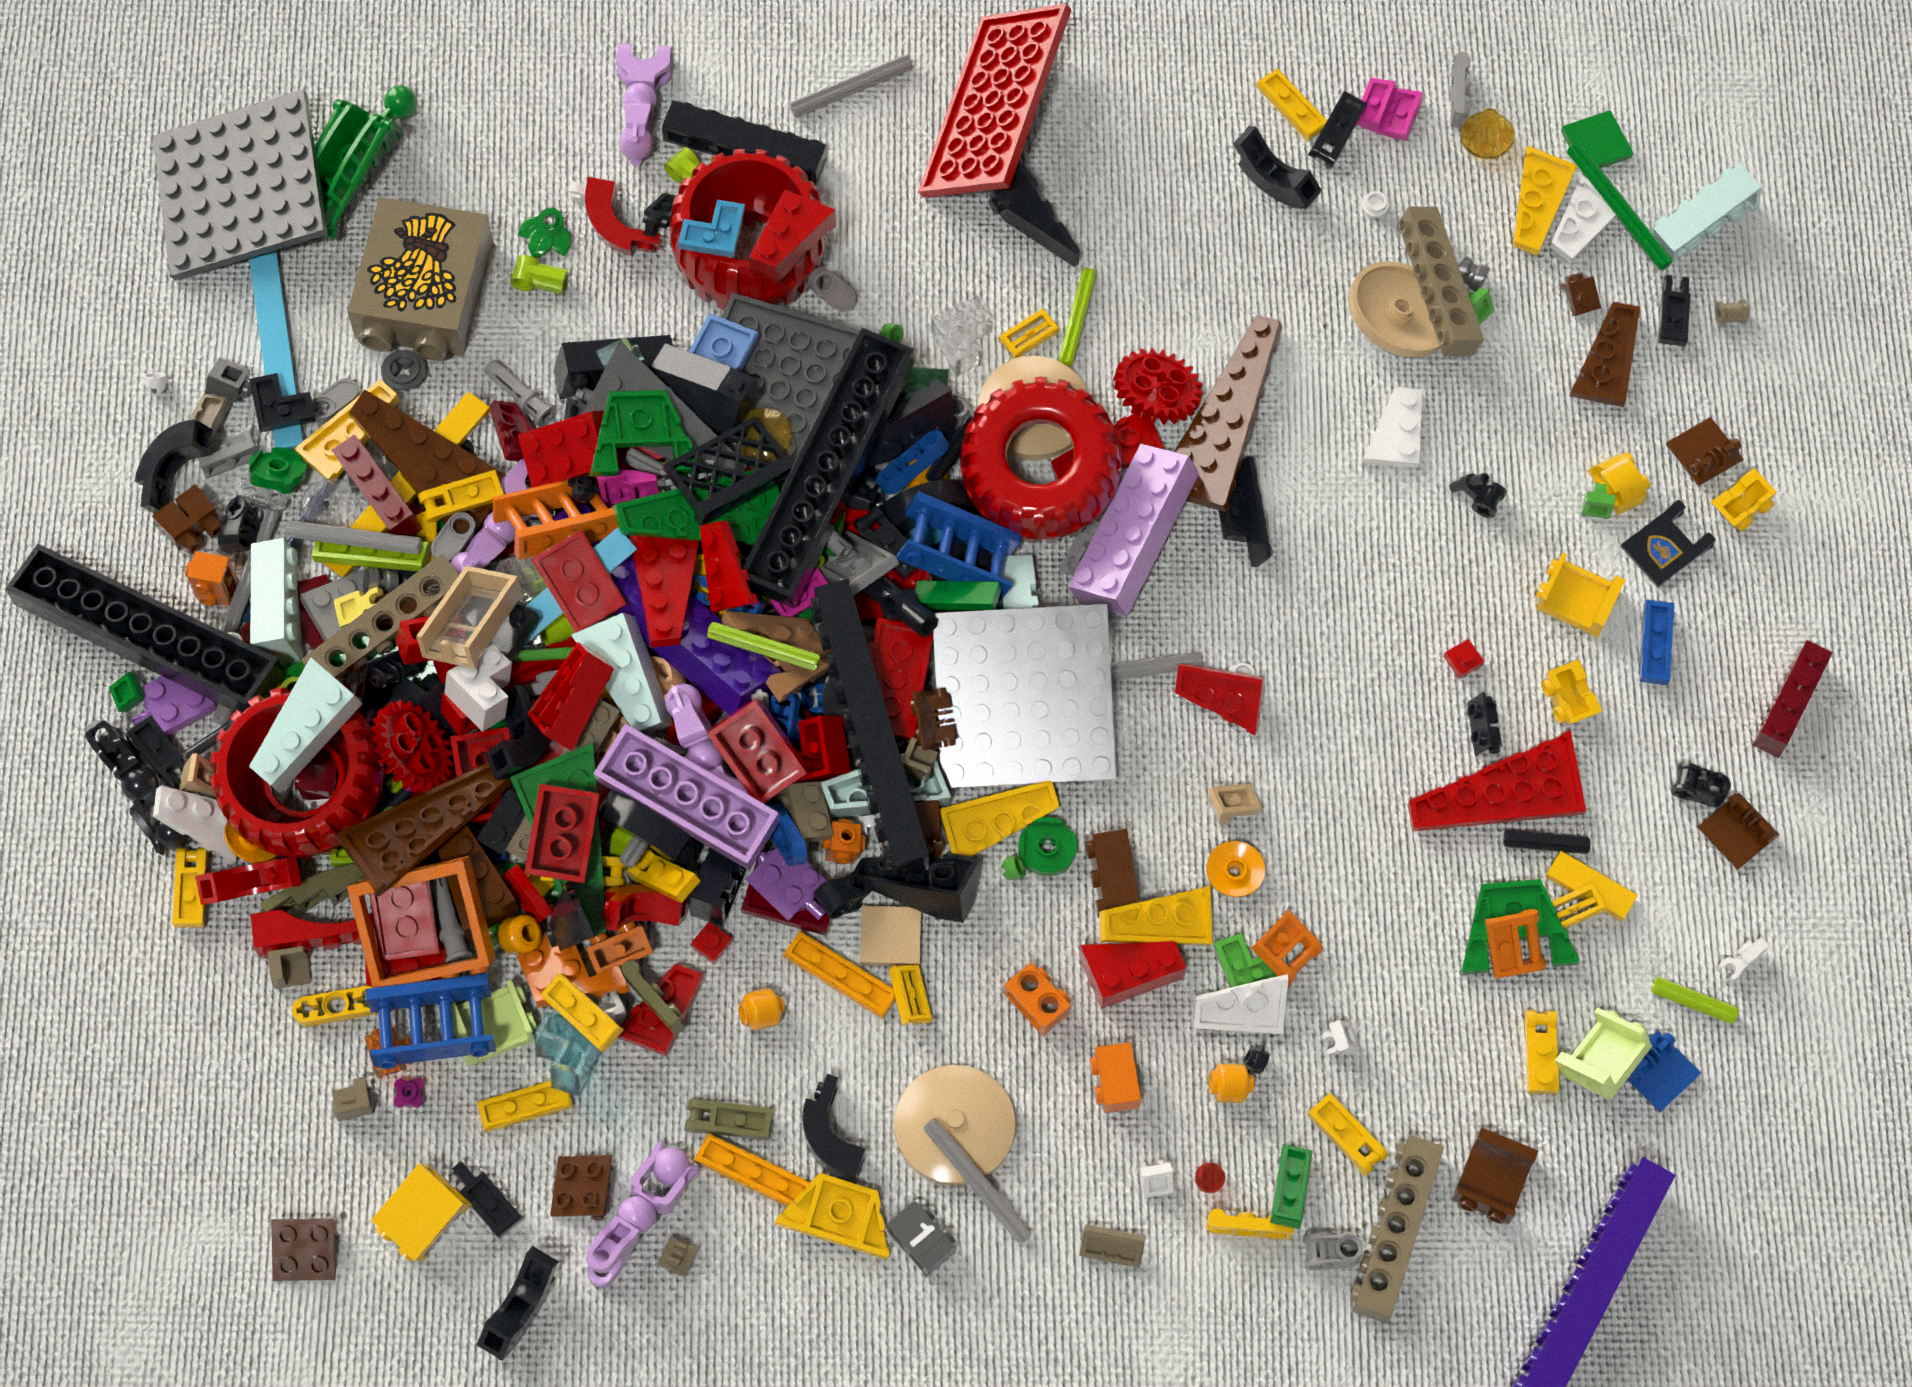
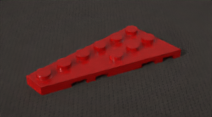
M628 535L629 540L637 548L632 557L650 647L680 645L699 541Z
M1571 730L1553 740L1544 741L1530 750L1519 752L1482 768L1481 771L1459 778L1450 785L1443 788L1439 787L1409 800L1408 810L1412 832L1584 815L1586 806Z

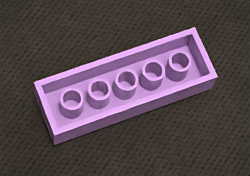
M1140 444L1068 585V588L1079 603L1084 605L1107 604L1109 612L1128 616L1199 475L1197 468L1188 455Z
M624 724L593 773L597 782L654 810L687 832L691 837L749 871L780 822V816L777 811L627 724Z

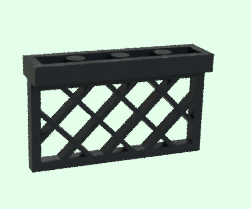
M755 416L664 464L662 469L696 513L694 520L699 526H702L786 481L795 463V459L792 455L786 457ZM753 427L760 436L759 442L743 438L744 431ZM725 441L738 444L736 454L722 451L721 444ZM742 445L756 448V459L740 455ZM761 451L773 453L777 460L773 463L761 461ZM703 453L715 456L714 465L698 463V456ZM719 457L735 461L733 471L718 468ZM739 462L754 466V472L751 475L737 473ZM678 466L692 468L690 479L679 476L674 468ZM696 470L712 473L710 484L694 480ZM716 475L732 478L731 485L726 488L714 485ZM692 488L708 490V497L698 502L692 494Z

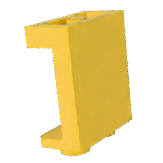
M1562 552L1559 560L1553 559L1546 574L1551 576L1548 583L1542 582L1535 595L1536 598L1540 599L1536 609L1599 637L1625 583V579L1615 575L1612 582L1567 562L1566 557L1568 554Z
M418 1163L371 1221L378 1226L376 1232L382 1238L389 1242L392 1239L399 1246L397 1251L410 1262L413 1260L424 1261L428 1257L425 1253L459 1213L465 1214L472 1204L429 1164Z

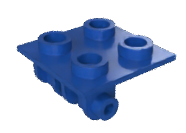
M1657 1030L1649 1038L1652 1048L1627 1081L1661 1112L1701 1072L1674 1046L1676 1039L1670 1033L1663 1035Z

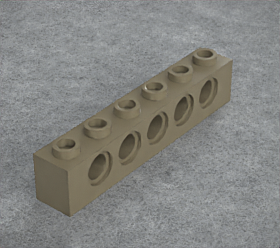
M1409 206L1398 222V229L1402 234L1406 253L1411 260L1414 276L1417 278L1421 289V296L1425 301L1429 320L1433 324L1437 343L1440 345L1443 356H1473L1484 341L1438 207Z
M442 553L302 658L301 661L306 666L311 657L344 685L347 681L345 679L354 671L356 673L361 672L365 669L367 661L377 654H385L394 646L393 642L396 640L400 621L431 616L459 574ZM431 584L440 585V591L435 596L426 595V590ZM414 601L417 603L414 612L410 614L403 613V606L407 602ZM383 620H393V626L390 630H379V625ZM360 637H369L370 642L366 648H356V642ZM336 655H346V661L342 666L334 667L332 665V660Z
M599 699L573 751L593 743L595 759L618 720L621 711ZM564 748L560 756L572 751ZM526 815L505 849L525 862L527 860L532 830Z
M1409 1135L1405 1143H1399L1394 1159L1399 1160L1396 1171H1390L1385 1186L1390 1188L1387 1199H1381L1377 1215L1381 1216L1379 1227L1373 1226L1368 1244L1373 1246L1369 1256L1364 1254L1359 1268V1272L1363 1273L1361 1284L1355 1283L1350 1296V1301L1355 1302L1352 1312L1386 1324L1391 1319L1444 1146L1413 1135ZM1406 1167H1417L1420 1171V1176H1410L1406 1171ZM1401 1193L1408 1195L1411 1198L1412 1204H1401L1397 1199V1195ZM1388 1223H1399L1403 1228V1232L1400 1234L1390 1231ZM1379 1251H1390L1394 1256V1261H1383L1380 1258ZM1373 1278L1382 1280L1385 1284V1290L1377 1291L1373 1289L1370 1280Z

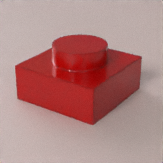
M1469 639L1446 651L1443 656L1459 679L1482 667L1485 662Z
M708 922L690 945L692 949L715 964L733 941L730 936Z

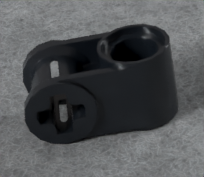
M241 496L234 497L226 507L225 517L218 534L220 549L225 553L250 551L251 544L256 543L260 525L264 518L263 511L258 507L248 505L247 500Z
M1682 762L1677 766L1679 774L1676 784L1671 787V793L1680 799L1691 800L1709 807H1718L1724 803L1731 789V782L1722 773L1701 768L1693 763ZM1715 786L1719 788L1722 793H1714L1710 790L1709 787Z
M856 873L824 882L814 891L813 895L829 919L832 920L845 914L857 912L862 906V899L868 896L873 888L871 881L867 877Z

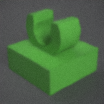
M1481 287L1475 293H1468L1479 325L1495 311L1489 290Z
M1595 483V491H1587L1582 504L1581 515L1605 519L1610 518L1615 506V495L1606 494L1607 485Z

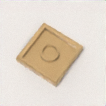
M862 906L860 965L900 966L919 964L920 966L921 911L911 907Z

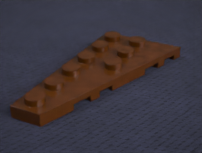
M365 389L349 411V416L379 447L386 459L393 463L400 471L401 476L417 494L492 470L496 471L499 482L506 475ZM443 498L435 500L437 507L445 505ZM493 503L463 511L474 519L475 533L473 537L493 509ZM452 515L443 517L441 519L442 523L445 525ZM458 520L453 525L454 531L459 534L466 533L470 528L469 523L465 520Z
M486 763L338 832V842L378 897H380L512 785L511 779L495 780L489 764Z

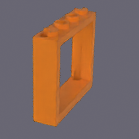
M470 856L413 868L389 889L457 874L478 955L476 958L385 978L364 896L375 891L366 879L355 881L347 886L373 988L430 981V979L441 977V979L459 977V972L470 970L471 974H478L487 971V966H490L496 960Z

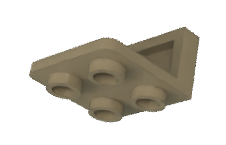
M820 781L791 784L783 789L774 802H781L805 842L830 840L834 836Z

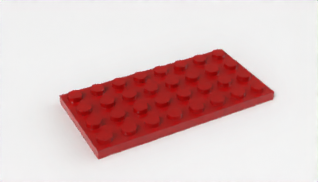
M1066 3L981 17L918 189V193L923 198L1010 187L1072 11Z

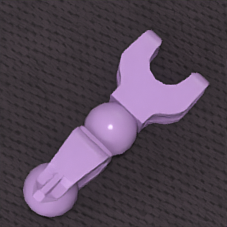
M619 43L616 55L617 77L628 87L623 96L626 129L622 131L619 138V148L622 154L629 159L632 166H639L644 158L650 154L653 146L651 134L653 130V111L657 104L656 90L670 80L671 46L659 45L653 57L642 60L632 54L631 44Z
M524 459L516 463L501 480L500 485L504 494L527 489L525 479L528 472ZM492 511L487 515L483 528L471 539L466 550L453 557L450 564L459 575L465 566L485 569V566L501 553L507 544L515 540L514 527L509 520L494 523ZM536 514L521 517L524 523L527 521H540Z
M685 683L672 687L666 695L665 706L670 716L674 719L679 743L684 749H688L686 759L749 795L740 780L729 773L726 765H722L723 756L707 735L712 726L701 708L702 699L698 690L692 685Z
M662 1141L657 1143L651 1155L645 1159L632 1176L631 1194L633 1196L628 1197L620 1204L617 1215L600 1231L587 1250V1277L594 1286L604 1288L613 1283L627 1263L634 1247L639 1242L640 1234L652 1228L656 1215L659 1213L666 1215L672 1211L684 1193L687 1184L698 1174L699 1164L691 1165L689 1157L682 1149L675 1147L664 1148ZM652 1171L660 1183L673 1186L663 1198L655 1197L653 1192L643 1190L642 1186ZM594 1271L599 1273L609 1272V1274L605 1277H597Z

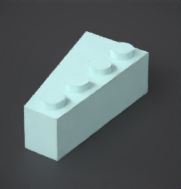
M1741 163L1734 169L1732 167L1726 169L1720 175L1719 180L1712 185L1708 183L1703 186L1695 198L1683 201L1676 208V212L1669 217L1663 216L1655 223L1653 235L1671 256L1673 262L1701 245L1705 235L1713 237L1721 232V229L1729 220L1734 224L1742 219V214L1745 210L1749 209L1753 212L1759 208L1762 187Z
M284 538L251 544L250 644L279 658L282 667L304 658L295 567L298 559L296 550L291 548Z
M1033 555L1005 556L1001 577L1013 582L1002 600L997 602L996 610L1038 608V597L1034 595V592H1036Z
M621 613L572 634L576 643L580 642L604 657L613 666L614 670L605 688L632 728L644 735H649L673 725L670 714L666 710L665 700L635 616Z
M310 657L249 767L276 791L281 793L362 703Z
M905 753L900 754L901 761L903 760ZM936 760L928 782L906 775L914 802L938 800L939 807L949 806L951 796ZM859 769L821 782L829 819L870 814L866 802L868 787L862 788L858 775Z

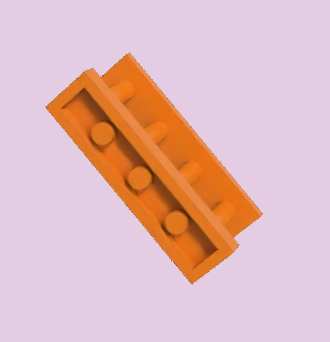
M595 476V485L599 487L597 476ZM568 480L493 497V521L498 523L509 520L514 527V554L518 560L535 557L580 529L585 534L589 543L603 540L618 527L613 509L606 506L601 499L600 492L590 500L596 511L581 515L575 504L583 502L577 501L572 497V488L568 486ZM563 507L569 518L554 521L548 511ZM536 514L542 524L527 527L521 517Z

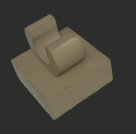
M670 1236L657 1265L686 1279L699 1252V1248Z

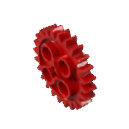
M1141 348L1138 354L1131 351L1129 357L1124 356L1122 362L1118 363L1113 377V381H1115L1113 389L1118 390L1116 397L1125 398L1122 405H1131L1130 413L1141 412L1140 419L1150 416L1151 423H1154L1156 418H1159L1163 425H1165L1167 419L1176 424L1178 418L1185 421L1187 415H1193L1201 401L1203 394L1201 387L1203 384L1197 382L1199 374H1191L1193 366H1183L1185 359L1176 361L1174 353L1168 357L1165 354V350L1162 349L1160 354H1156L1153 348L1150 349L1149 354Z
M403 700L396 703L392 702L378 711V716L373 718V722L376 725L371 727V731L376 736L371 738V741L378 744V748L374 750V753L381 754L382 756L379 764L386 763L388 766L385 773L389 774L392 772L394 774V782L402 780L403 789L411 786L413 793L419 790L421 793H424L447 781L446 777L451 775L448 768L453 765L448 757L453 754L445 747L450 744L448 740H443L442 738L445 731L436 728L438 720L432 722L430 720V712L428 711L423 714L421 705L413 707L412 701L404 703Z

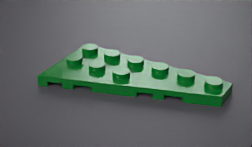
M754 470L743 472L741 474L751 475L754 472ZM722 477L715 479L714 485L726 488L731 485L732 478ZM778 486L707 524L717 521H728L736 544L754 546L780 494ZM692 488V494L698 502L708 497V490ZM678 489L618 503L612 507L621 535L701 541L700 527L694 520L696 513Z
M593 743L510 777L531 829L539 784L597 793L596 778L593 774L595 772ZM597 815L585 884L571 882L594 936L607 931L605 929L606 920H602L605 895L600 827ZM553 879L559 896L564 884L570 881Z

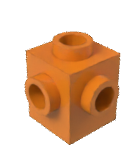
M846 819L832 822L831 827L834 836L830 840L822 841V849H825V861L838 864H854L859 853H863L865 849V835H861V824H853L851 820Z

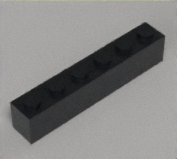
M672 100L662 125L663 141L715 156L723 153L724 157L733 155V150L745 149L746 154H756V149L768 151L769 157L776 159L777 155L783 156L790 161L791 168L795 166L800 167L807 174L808 181H812L814 185H817L827 159L826 144L821 143L819 140L802 138L789 131L782 132L771 129L764 124L750 123L740 117L726 116L713 109L705 110L695 107L688 102Z

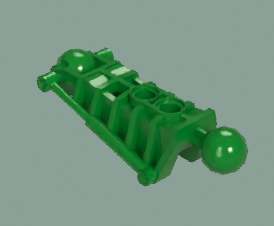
M396 85L387 90L383 98L385 110L381 115L378 113L371 115L356 104L346 100L336 99L333 102L334 111L315 144L328 233L324 237L334 240L338 236V228L335 226L344 214L350 201L356 197L357 189L361 183L367 181L368 173L372 168H376L379 165L378 160L384 153L388 154L391 151V146L398 139L401 140L404 137L402 128L395 121L397 119H407L414 114L418 106L417 96L408 86Z

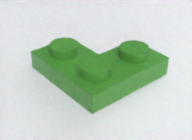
M1242 933L1214 942L1213 948L1229 988L1276 977L1273 970L1260 957L1252 960Z

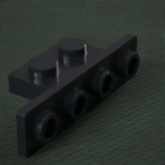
M1246 456L1242 459L1241 469H1238L1236 474L1237 486H1235L1234 491H1231L1228 501L1229 509L1227 512L1219 510L1218 512L1223 540L1247 542L1251 567L1257 568L1271 557V545L1267 534L1262 495L1259 490L1254 457Z

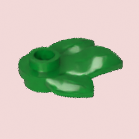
M546 208L537 217L527 218L519 228L518 235L529 239V252L536 259L547 253L551 248L558 254L565 256L570 248V233L564 228L565 221L562 213L555 208ZM554 217L555 221L553 224L547 225L546 219Z

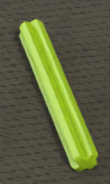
M1083 268L1059 355V362L1068 367L1073 365L1096 278V271L1094 269Z
M712 622L708 628L707 637L718 642L812 671H816L820 663L819 654L717 622Z

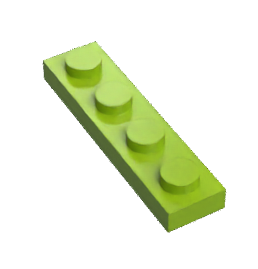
M316 541L311 556L314 562L420 571L426 566L431 547L429 542L422 541L421 552L416 555Z

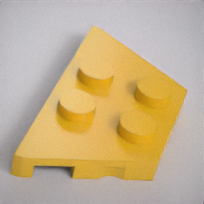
M819 1173L774 1222V1225L885 1260L888 1259L890 1254L885 1239V1226L881 1216L878 1191L823 1173Z

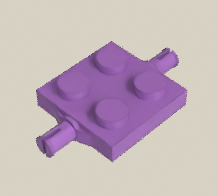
M160 676L141 687L145 695L143 701L146 711L130 719L135 726L151 715L168 737L216 711V706L212 700Z
M777 848L767 853L762 850L756 859L758 863L754 871L745 880L788 921L796 912L804 908L819 920L825 912L814 900L813 893L827 880L807 861L802 865L788 866Z

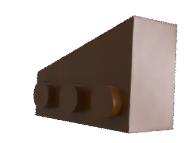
M1127 829L1085 836L1086 853L1092 866V871H1090L1092 887L1096 888L1098 900H1095L1097 917L1099 918V912L1103 910L1139 903Z

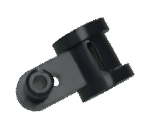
M1487 473L1464 475L1460 480L1449 484L1451 492L1464 491L1474 500L1472 509L1478 515L1485 518L1495 517L1499 501L1503 500L1507 494L1506 489L1502 485L1490 481Z

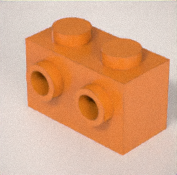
M195 551L192 561L189 560L186 565L185 576L188 578L197 600L208 606H215L216 604L230 606L238 579L229 557Z
M634 921L625 923L616 934L608 937L606 932L589 939L591 944L586 946V950L596 975L618 964L622 966L628 960L635 961L653 953L642 923L635 925Z
M1131 1042L1095 1047L1094 1057L1089 1058L1091 1075H1097L1099 1086L1094 1087L1096 1104H1102L1103 1113L1139 1109L1141 1096Z

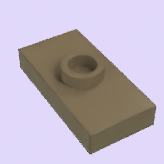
M203 393L189 420L196 419L213 429V439L231 405L229 397Z
M1085 1224L1079 1256L1139 1268L1146 1236Z

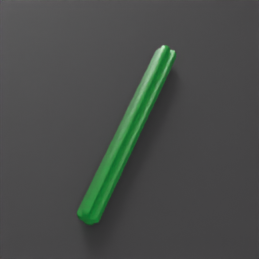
M1580 142L1570 145L1567 150L1569 156L1660 270L1668 268L1673 262L1671 256Z

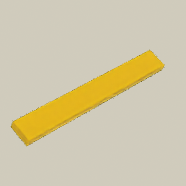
M468 391L434 431L456 445L461 446L491 412V409ZM400 471L390 481L409 507L418 494L401 476ZM371 505L367 507L350 527L351 529L381 533L388 531ZM322 563L340 578L350 575L357 567Z

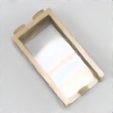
M465 566L416 636L422 657L475 669L478 665L477 660L518 600L523 599L518 576Z

